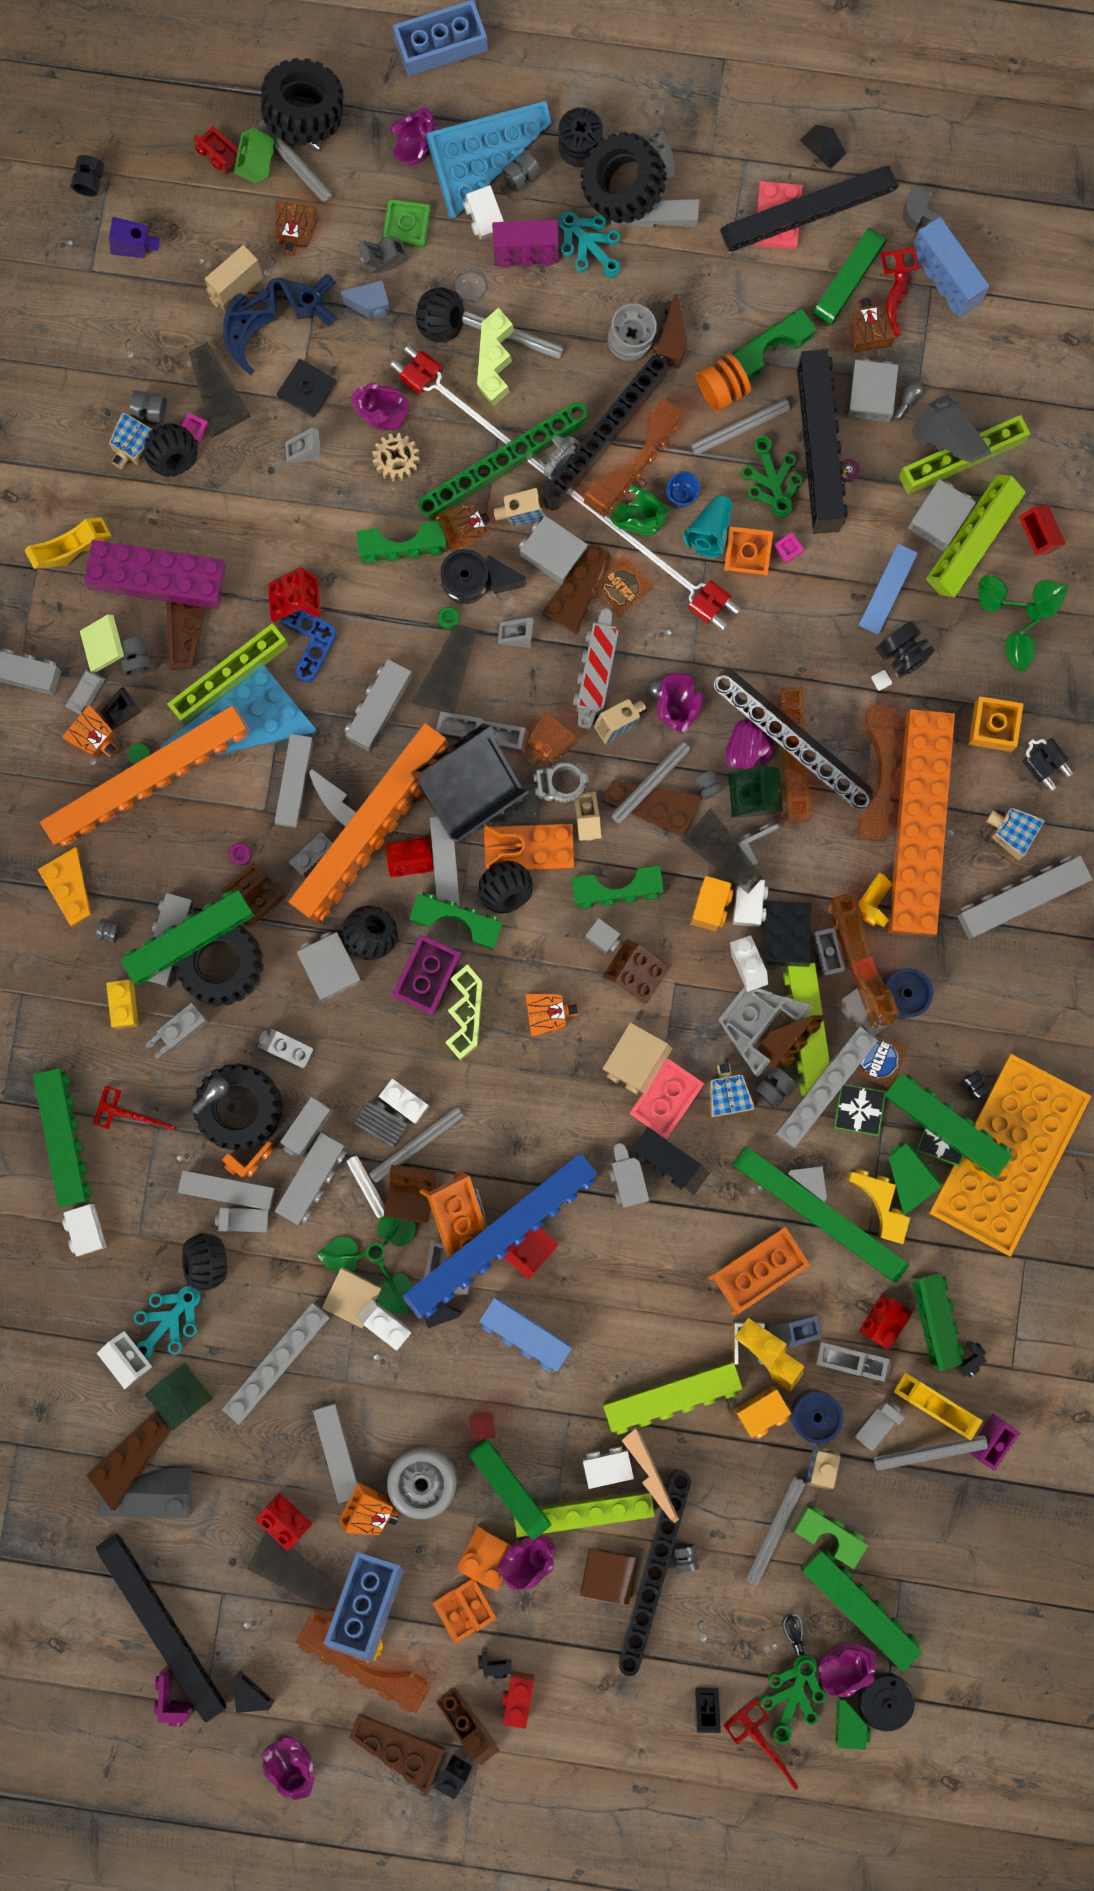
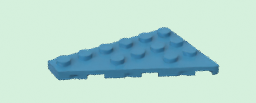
M546 101L425 134L449 219L455 218L464 209L463 202H465L466 194L487 187L501 173V169L513 161L552 123Z
M263 665L160 747L163 748L231 706L238 708L251 731L247 733L248 737L239 743L231 742L228 744L229 749L219 755L289 740L290 734L301 736L314 735L317 733V730Z

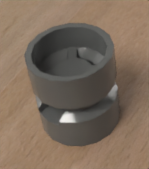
M525 150L515 158V163L511 161L501 169V174L508 186L514 192H519L527 185V180L533 181L541 174V169L535 158Z
M134 390L130 401V416L142 421L148 418L149 422L162 424L167 410L166 396L159 394L149 396L148 392Z
M137 637L121 641L124 657H122L124 660L121 664L124 675L139 676L150 672L152 666L149 656L145 655L148 652L145 639Z
M774 1067L767 1075L768 1080H762L754 1089L774 1109L784 1101V1095H789L797 1087L796 1083L779 1067Z

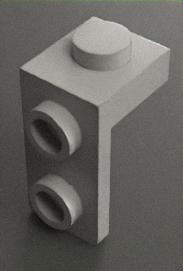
M652 132L644 135L643 138L653 146L666 166L664 170L667 172V178L675 177L673 152L664 132Z
M769 823L761 827L759 833L753 836L749 833L739 838L740 842L736 846L739 851L737 857L742 866L746 865L749 870L758 864L749 845L777 832L779 829L778 824L772 826Z
M269 1027L261 1033L257 1046L301 1068H305L313 1052V1048Z
M220 1208L219 1212H216L215 1226H218V1231L267 1232L269 1211L262 1209Z
M882 1401L856 1433L855 1438L868 1449L874 1451L895 1423L900 1425L905 1419L900 1415L902 1410L893 1402H890L888 1405Z

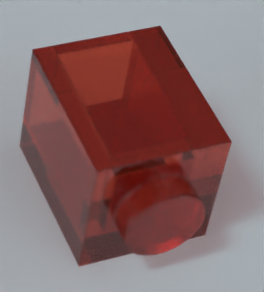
M493 1412L470 1415L473 1441L496 1438Z

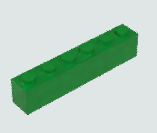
M239 890L228 891L219 902L215 903L213 901L202 908L204 911L197 915L195 913L188 915L183 919L184 922L177 927L175 925L168 927L163 931L164 934L157 939L152 937L143 943L145 946L138 950L135 948L125 953V958L120 961L132 982L137 986L141 985L254 917L255 915Z
M60 1068L35 1073L33 1078L58 1207L89 1202V1196L92 1195L90 1184L86 1183L85 1179L87 1166L81 1158L80 1152H83L82 1141L80 1138H77L76 1130L79 1129L77 1117H73L72 1108L75 1107L72 1094L69 1095L68 1086H70L69 1074Z
M901 1073L886 1092L885 1099L994 1180H997L1011 1162L1013 1155L1010 1153L1012 1150L1003 1143L999 1145L991 1140L993 1136L987 1131L976 1129L973 1126L974 1122L965 1115L960 1117L954 1112L956 1109L949 1103L944 1102L942 1104L936 1099L937 1095L928 1088L923 1090L917 1085L919 1082L910 1075L904 1076Z
M818 1548L800 1567L802 1572L904 1673L921 1655L922 1651L918 1647L920 1642L911 1633L907 1636L901 1630L904 1626L894 1616L890 1619L884 1613L887 1609L877 1599L873 1602L868 1597L870 1592L861 1583L856 1585L851 1580L853 1575L844 1566L840 1569L834 1563L837 1559L827 1549L823 1552Z

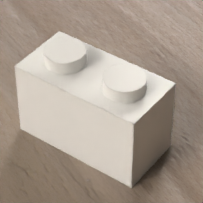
M489 185L466 194L463 205L467 215L471 214L473 219L471 227L474 235H479L480 241L493 236L492 222L504 221L491 186Z
M738 878L736 880L732 925L759 927L761 921L765 922L766 908H762L763 900H767L768 887L764 886L765 880Z
M751 935L730 942L731 956L747 992L768 985L766 968Z
M391 1079L379 1095L382 1100L415 1124L420 1121L430 1107L394 1079Z
M94 1204L64 1212L65 1218L62 1219L64 1229L69 1231L71 1237L69 1247L72 1253H75L76 1256H82L107 1248Z
M373 1299L367 1303L357 1316L365 1327L396 1351L411 1334L403 1322Z
M125 1331L109 1341L97 1353L124 1389L140 1379L152 1368Z
M622 1446L610 1448L609 1453L600 1454V1451L587 1453V1458H582L589 1489L634 1479L628 1450L622 1449Z

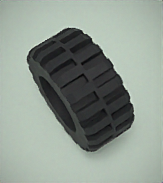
M293 58L289 62L288 60L282 61L280 66L275 65L271 68V72L269 71L265 75L261 87L262 118L264 123L268 125L269 130L272 133L276 132L278 138L282 140L287 139V142L291 144L296 142L305 146L306 143L314 145L318 144L319 140L325 141L329 138V135L332 136L341 124L344 100L343 87L340 84L339 78L335 74L333 75V71L328 67L324 68L322 63L318 61L314 63L311 62V59L307 58L305 60ZM296 96H304L315 100L318 104L303 108L294 106L286 100Z
M619 132V136L615 133L610 134L608 139L598 141L599 145L596 148L592 147L589 151V158H585L583 162L585 169L581 170L580 175L583 179L581 181V189L584 191V197L590 205L607 220H613L615 223H622L623 221L625 223H632L634 218L637 220L644 218L643 214L646 212L650 213L654 209L653 205L660 202V193H664L666 187L663 183L667 179V172L664 170L666 166L660 158V154L645 138L633 132L630 135L627 132ZM638 162V174L634 183L624 192L610 194L609 183L613 173L623 164Z
M239 925L174 964V967L177 968L178 972L176 975L178 980L181 981L182 987L193 997L206 1004L209 1003L214 1006L225 1004L227 1006L232 1005L235 1001H242L245 999V995L251 994L255 990L253 987L256 983L259 984L261 979L260 972L263 971L264 967L262 964L263 953L259 948V943L252 934ZM215 942L231 944L235 947L240 957V965L236 974L224 983L208 981L203 977L199 969L201 954L209 945Z
M244 1064L223 1065V1068H216L211 1071L212 1074L210 1076H205L201 1087H197L195 1092L197 1097L196 1100H193V1106L203 1097L208 1084L215 1077L224 1078L228 1082L229 1088L243 1086L250 1089L256 1095L259 1103V1110L255 1120L250 1125L239 1129L228 1127L221 1121L217 1112L219 1099L209 1103L198 1115L193 1113L194 1120H197L198 1123L197 1127L200 1132H203L205 1138L218 1147L238 1151L258 1147L260 1143L266 1142L269 1136L278 1128L276 1126L282 1116L280 1112L283 1106L279 1096L281 1094L279 1089L276 1088L275 1082L261 1070Z

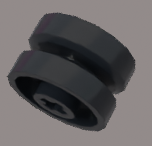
M460 549L453 551L443 561L440 573L444 592L451 600L459 604H471L477 602L486 594L489 588V569L485 559L479 553L470 549Z

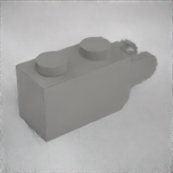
M190 1003L157 1030L158 1034L149 1040L145 1046L148 1049L153 1048L163 1039L166 1045L154 1055L158 1060L170 1050H176L206 1026L209 1021L195 1004Z
M615 1144L613 1148L615 1163H612V1168L608 1170L611 1182L616 1181L618 1190L614 1191L617 1204H622V1208L649 1201L640 1162L635 1158L629 1159L628 1151L623 1144Z

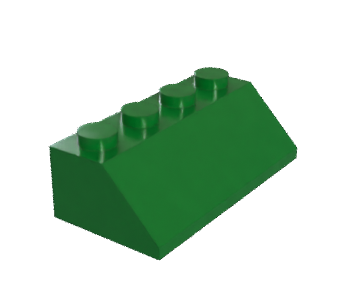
M939 1272L912 1277V1285L931 1368L944 1371L962 1364L961 1358L964 1357L962 1345L957 1343L956 1335H959L956 1321H952L951 1312H954L951 1299H947L945 1290H948V1282L946 1277H942V1273Z

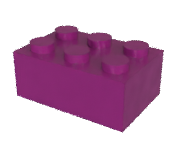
M557 219L492 222L494 266L508 268L511 265L529 267L533 264L551 266L554 263H558Z
M420 934L392 993V997L434 1016L462 958V954Z

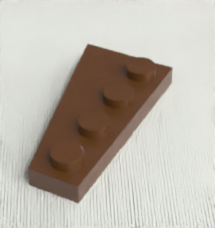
M592 543L542 611L544 617L578 635L580 623L583 618L585 619L588 612L589 602L595 596V588L598 581H601L610 561V553Z
M166 602L170 670L193 669L205 607Z
M612 780L603 802L618 808L639 785ZM654 788L630 814L684 837L701 796Z
M157 1412L148 1417L86 1475L111 1510L115 1511L123 1495L127 1494L131 1489L134 1479L138 1474L142 1473L150 1456L156 1453L171 1431Z
M359 1713L349 1738L373 1756L378 1757L385 1765L391 1769L393 1768L405 1780L413 1783L421 1789L420 1791L428 1795L445 1748Z

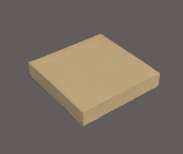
M341 1267L322 1309L363 1328L364 1325L357 1316L371 1299L377 1300L382 1286Z

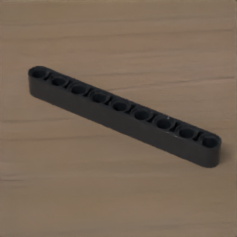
M884 166L731 222L722 227L720 233L728 251H736L887 195L896 190L899 185L891 167Z
M656 354L650 357L575 450L576 453L570 456L545 487L543 505L546 509L554 511L562 506L664 379L667 370V360L664 356ZM658 366L661 370H654L652 367ZM646 382L648 386H641L639 383ZM633 398L636 400V402L631 403L628 402L626 399ZM620 414L623 418L617 419L613 415ZM607 430L610 434L604 435L600 431ZM594 446L597 450L590 451L587 447ZM576 462H581L584 464V466L577 467L574 464ZM564 478H568L571 480V482L565 484L561 480ZM553 494L556 495L558 499L551 500L548 498V496Z
M725 669L720 672L714 681V688L721 696L850 805L860 810L868 807L873 796V790L865 781L735 671ZM721 678H727L731 685L723 684ZM739 692L745 693V694L747 695V698H748V699H747V700L741 699V698L739 697L738 693H739ZM755 707L763 708L765 714L757 713ZM772 722H779L782 728L774 727ZM789 736L797 737L799 742H792ZM806 750H812L816 756H808ZM823 765H830L833 771L825 770ZM840 779L848 780L850 785H843ZM862 793L867 799H859L857 794Z
M682 1469L674 1470L671 1473L666 1488L670 1499L677 1498L680 1501L679 1507L675 1509L679 1520L675 1523L673 1522L674 1527L671 1531H663L661 1529L662 1523L671 1520L663 1509H660L619 1654V1669L625 1676H634L640 1669L690 1491L691 1479L688 1473ZM679 1475L686 1477V1483L682 1487H677L674 1484L675 1478ZM661 1543L665 1544L667 1551L664 1554H657L655 1547ZM651 1567H659L661 1569L660 1575L657 1577L650 1576L648 1571ZM647 1589L655 1592L654 1597L650 1600L642 1597V1593ZM640 1612H645L648 1615V1619L643 1623L635 1619L636 1615ZM638 1635L642 1638V1641L638 1645H632L629 1642L630 1637ZM627 1658H632L635 1661V1665L632 1668H626L623 1666V1661Z
M115 1533L97 1545L96 1550L99 1557L202 1720L207 1723L225 1711L227 1706L223 1697L121 1536Z

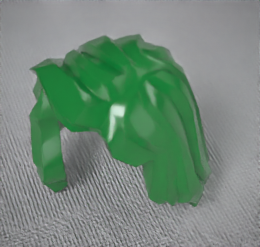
M631 486L629 491L637 495V499L629 504H616L610 520L619 529L652 536L664 526L670 508L657 500L650 492L638 486Z

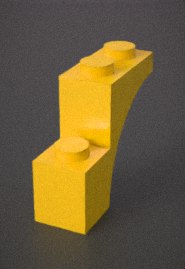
M102 517L86 518L67 533L43 543L29 545L24 551L34 569L67 566L80 552L90 551L92 540L106 542L111 537V534Z
M856 1169L855 1173L849 1172L847 1181L863 1189L874 1202L879 1217L878 1238L903 1244L910 1218L906 1217L905 1213L898 1209L892 1208V1211L889 1212L896 1185L890 1183L891 1179L883 1176H878L877 1179L868 1177L869 1172Z
M748 1318L735 1335V1339L759 1358L768 1369L771 1380L791 1392L802 1377L805 1366L785 1353L787 1346L785 1342Z
M904 1373L894 1390L895 1394L969 1440L973 1439L983 1420L907 1373Z

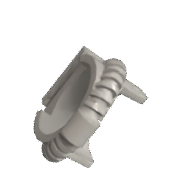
M558 435L552 438L557 449L550 455L539 459V462L544 467V476L554 477L570 456L576 453L575 450L581 444L577 439L571 436L560 437Z
M570 761L556 762L551 767L536 770V774H533L534 782H537L535 794L536 796L538 795L539 799H545L546 801L553 799L563 803L570 802L571 800L574 801L584 792L585 784L589 783L588 774L584 773V770L578 764L571 763ZM569 769L580 777V784L576 791L564 794L559 791L557 792L551 782L553 774Z

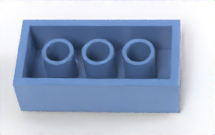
M474 0L393 25L394 39L408 77L488 51L487 36Z
M941 217L920 229L913 244V247H916L918 262L920 261L923 265L927 277L932 278L935 282L939 294L945 296L952 312L957 313L961 318L982 304L990 286Z
M496 1296L479 1321L483 1324L481 1326L483 1330L491 1335L494 1332L502 1336L500 1340L510 1347L515 1344L521 1348L520 1353L530 1360L535 1357L540 1361L539 1365L550 1373L552 1370L558 1372L572 1349L571 1344Z
M356 1552L324 1644L329 1649L371 1663L373 1662L404 1573L400 1565Z

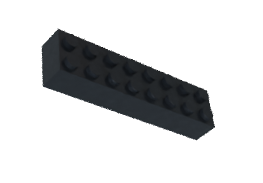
M828 349L801 351L797 365L813 534L839 532L841 526L845 523V518L848 516L847 504H843V496L846 494L845 483H841L840 476L843 475V462H839L838 454H841V442L837 441L836 433H839V421L835 420L834 412H837V401L832 397V391L835 390L834 378L830 377L833 361L832 357H828Z

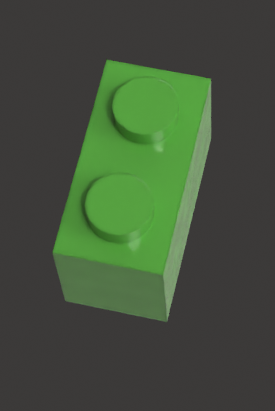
M254 127L241 133L234 173L254 184L267 179L270 173V159L274 152V138Z

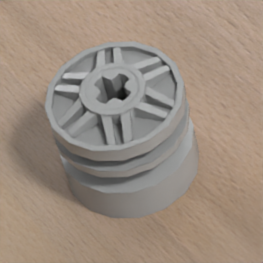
M631 303L622 306L615 312L610 324L607 342L611 352L616 357L624 361H636L648 354L657 325L654 315L648 308L640 304Z

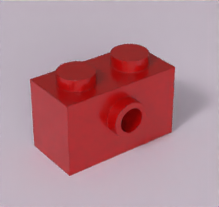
M1049 505L1035 506L1018 516L1035 556L1048 555L1066 545Z
M512 1671L508 1691H503L501 1705H506L503 1725L526 1729L534 1675Z

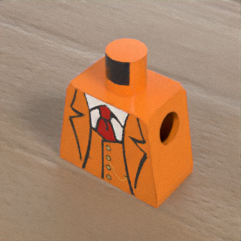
M90 705L87 706L62 736L69 744L96 759L102 752L108 757L113 758L119 751V748L112 743L116 734Z
M525 994L532 1038L566 1028L565 1018L578 1016L577 1004H563L562 995Z
M357 1482L339 1521L345 1533L379 1535L386 1523L391 1525L397 1523L399 1513L393 1510V1505L385 1494Z

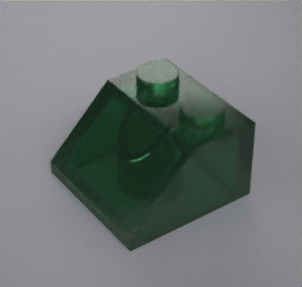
M762 765L728 774L732 817L763 816L783 812L779 768Z
M186 1363L161 1380L145 1394L172 1430L181 1426L213 1399Z

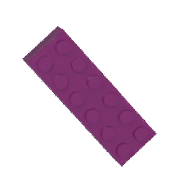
M92 540L84 582L89 590L219 610L226 565L224 560Z

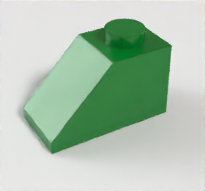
M837 1696L835 1731L837 1747L866 1750V1743H870L871 1740L870 1728H867L865 1721L844 1697Z

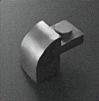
M913 185L903 209L904 222L913 232H916L918 226L925 227L939 217L943 221L945 220L944 216L927 209L933 193L916 185Z
M388 236L378 244L364 240L357 244L360 258L365 265L369 266L371 273H382L394 269L409 259L402 240L392 236Z

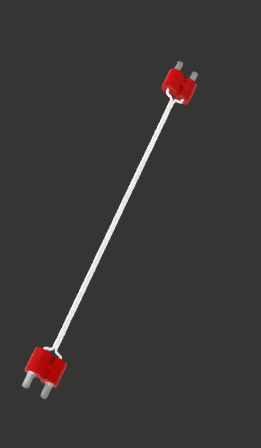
M407 345L404 351L413 358V362L404 368L396 360L392 361L390 366L400 373L399 379L416 393L421 395L424 391L436 388L505 444L511 442L508 437L440 384L443 366L422 350L418 353L410 345ZM438 377V379L436 380L437 385H432L429 387V383L431 381L433 382ZM518 447L516 450V452L519 454L525 453V451L520 447ZM534 458L528 460L530 464L544 474V467ZM576 491L570 494L691 591L689 596L691 603L688 609L706 624L712 622L723 631L727 624L717 617L718 612L724 606L736 615L741 610L730 600L732 596L713 580H710L707 584L701 583L698 586H694L625 530L615 526L610 518ZM703 586L704 588L702 589V591L698 593L694 599H692L694 595L693 589H699Z

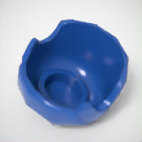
M680 471L667 483V499L677 507H687L697 499L700 483L694 474Z

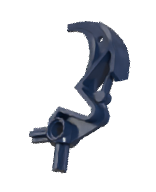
M327 273L314 287L284 278H274L269 281L266 289H261L259 295L249 300L247 304L246 302L249 297L240 293L230 303L224 317L223 335L227 351H229L236 363L250 376L255 372L245 359L246 344L257 330L277 320L276 292L278 290H282L297 319L311 318L313 315H316L328 327L332 326L337 317L323 305L322 297L336 282ZM309 298L314 299L313 302L309 304L304 303L305 300ZM261 301L266 303L263 310L245 311Z

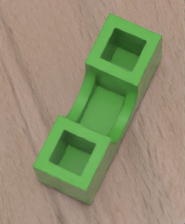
M805 1505L792 1530L812 1544H815L818 1537L824 1533L835 1535L836 1545L831 1554L836 1559L855 1569L868 1547V1544L863 1541L865 1536L854 1529L850 1533L844 1529L845 1524L834 1517L832 1520L823 1516L825 1511L813 1505L810 1508Z

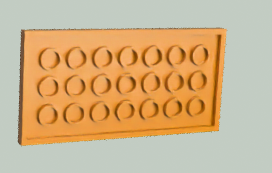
M1009 1054L974 1124H976L975 1128L979 1131L984 1129L993 1136L991 1140L998 1145L1003 1143L1012 1150L1010 1153L1013 1155L1011 1162L997 1180H994L964 1157L961 1167L952 1165L943 1183L944 1185L941 1187L928 1214L1011 1257L1091 1095L1013 1054Z

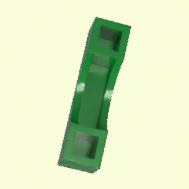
M802 309L796 313L793 311L784 318L783 322L771 325L765 334L755 336L750 340L749 345L744 348H737L733 351L732 355L739 361L749 381L762 373L764 366L762 356L767 349L778 344H785L798 349L815 337L817 329Z
M443 520L421 523L418 533L412 539L400 543L386 539L378 528L356 531L361 563L365 562L368 565L376 564L380 560L395 562L403 557L417 559L421 555L440 556L443 552H447Z
M660 865L638 868L634 880L628 886L621 889L604 887L597 881L594 875L571 878L575 907H580V910L591 909L594 904L601 903L603 907L613 906L615 901L624 900L625 904L637 902V898L646 897V900H656L664 892Z
M427 892L417 895L409 917L410 922L430 928L440 919L455 918L463 922L469 929L471 943L490 950L494 949L502 923L498 922V917L486 914V917L478 915V911L470 907H465V909L456 907L457 903L444 899V902L435 900L436 896Z

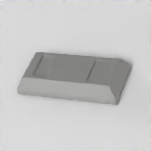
M86 669L65 707L81 715L88 705L91 706L106 679Z

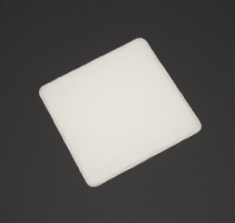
M886 670L871 676L878 691L892 684Z

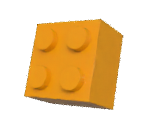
M979 696L974 702L968 745L1012 752L1018 745L1023 703Z
M705 876L695 905L691 925L716 932L718 927L724 925L727 911H724V907L728 906L731 902L734 891L730 889L731 883Z
M773 1386L733 1409L750 1437L756 1436L757 1439L769 1432L767 1428L772 1425L780 1426L788 1421L787 1416L791 1414L779 1392Z

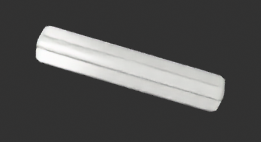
M358 1156L351 1157L347 1160L348 1166L378 1218L383 1217L385 1205Z

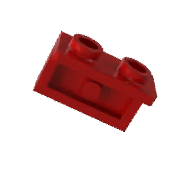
M214 126L201 138L197 135L193 137L196 145L195 150L202 157L206 156L209 158L211 165L217 171L222 170L227 175L235 167L238 148Z
M429 837L385 843L390 877L434 871Z
M881 1294L870 1314L863 1322L859 1332L889 1351L913 1312L889 1296Z
M280 1492L255 1518V1521L287 1551L292 1548L312 1525Z

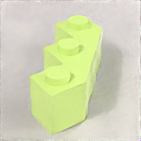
M499 308L482 322L477 379L479 390L493 406L510 393L508 386L498 374L512 362V359L500 343L514 332L513 324Z
M468 964L451 978V982L464 997L452 1006L448 1012L462 1028L445 1042L460 1061L478 1047L483 983Z

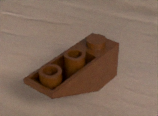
M674 294L673 300H668L665 313L668 316L666 321L662 320L659 333L662 335L660 341H655L652 353L664 356L668 366L679 369L686 349L687 339L678 294Z
M823 1015L809 1016L774 1030L767 1035L757 1049L770 1060L773 1067H787L794 1061V1056L797 1052L807 1045L809 1037L820 1029L821 1022L825 1017Z
M455 1687L436 1702L472 1761L482 1765L500 1751L487 1729Z

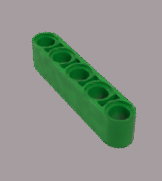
M867 228L813 312L815 316L830 325L835 322L882 250L887 238Z
M484 1438L468 1452L470 1458L533 1541L552 1526L548 1518L487 1438Z

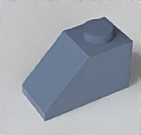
M382 280L341 291L344 305L368 318H382L391 313Z
M817 1315L768 1326L769 1332L787 1344L786 1347H794L822 1338Z

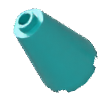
M727 496L713 497L683 535V541L689 548L693 546L697 549L696 553L701 556L717 558L725 550L733 504Z

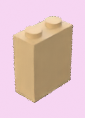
M242 245L204 279L207 284L206 291L210 295L209 299L217 308L220 306L226 312L230 303L240 293L246 295L264 278L257 258Z
M630 1023L604 1065L603 1070L608 1073L607 1078L618 1084L619 1081L627 1084L625 1088L637 1095L639 1091L645 1095L673 1048L668 1043Z

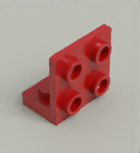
M299 567L268 584L271 621L277 622L298 610H302L313 617L321 615L318 577L311 572Z
M541 1228L534 1233L532 1230H529L525 1234L526 1239L518 1246L512 1244L508 1247L509 1253L504 1256L528 1280L558 1247V1243Z

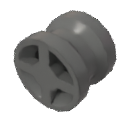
M102 918L97 928L96 938L98 940L107 939L110 943L115 944L120 934L121 923L117 921L112 923L108 919Z

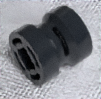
M979 1070L959 1082L963 1088L968 1089V1096L972 1101L991 1090L988 1083L982 1081V1075Z

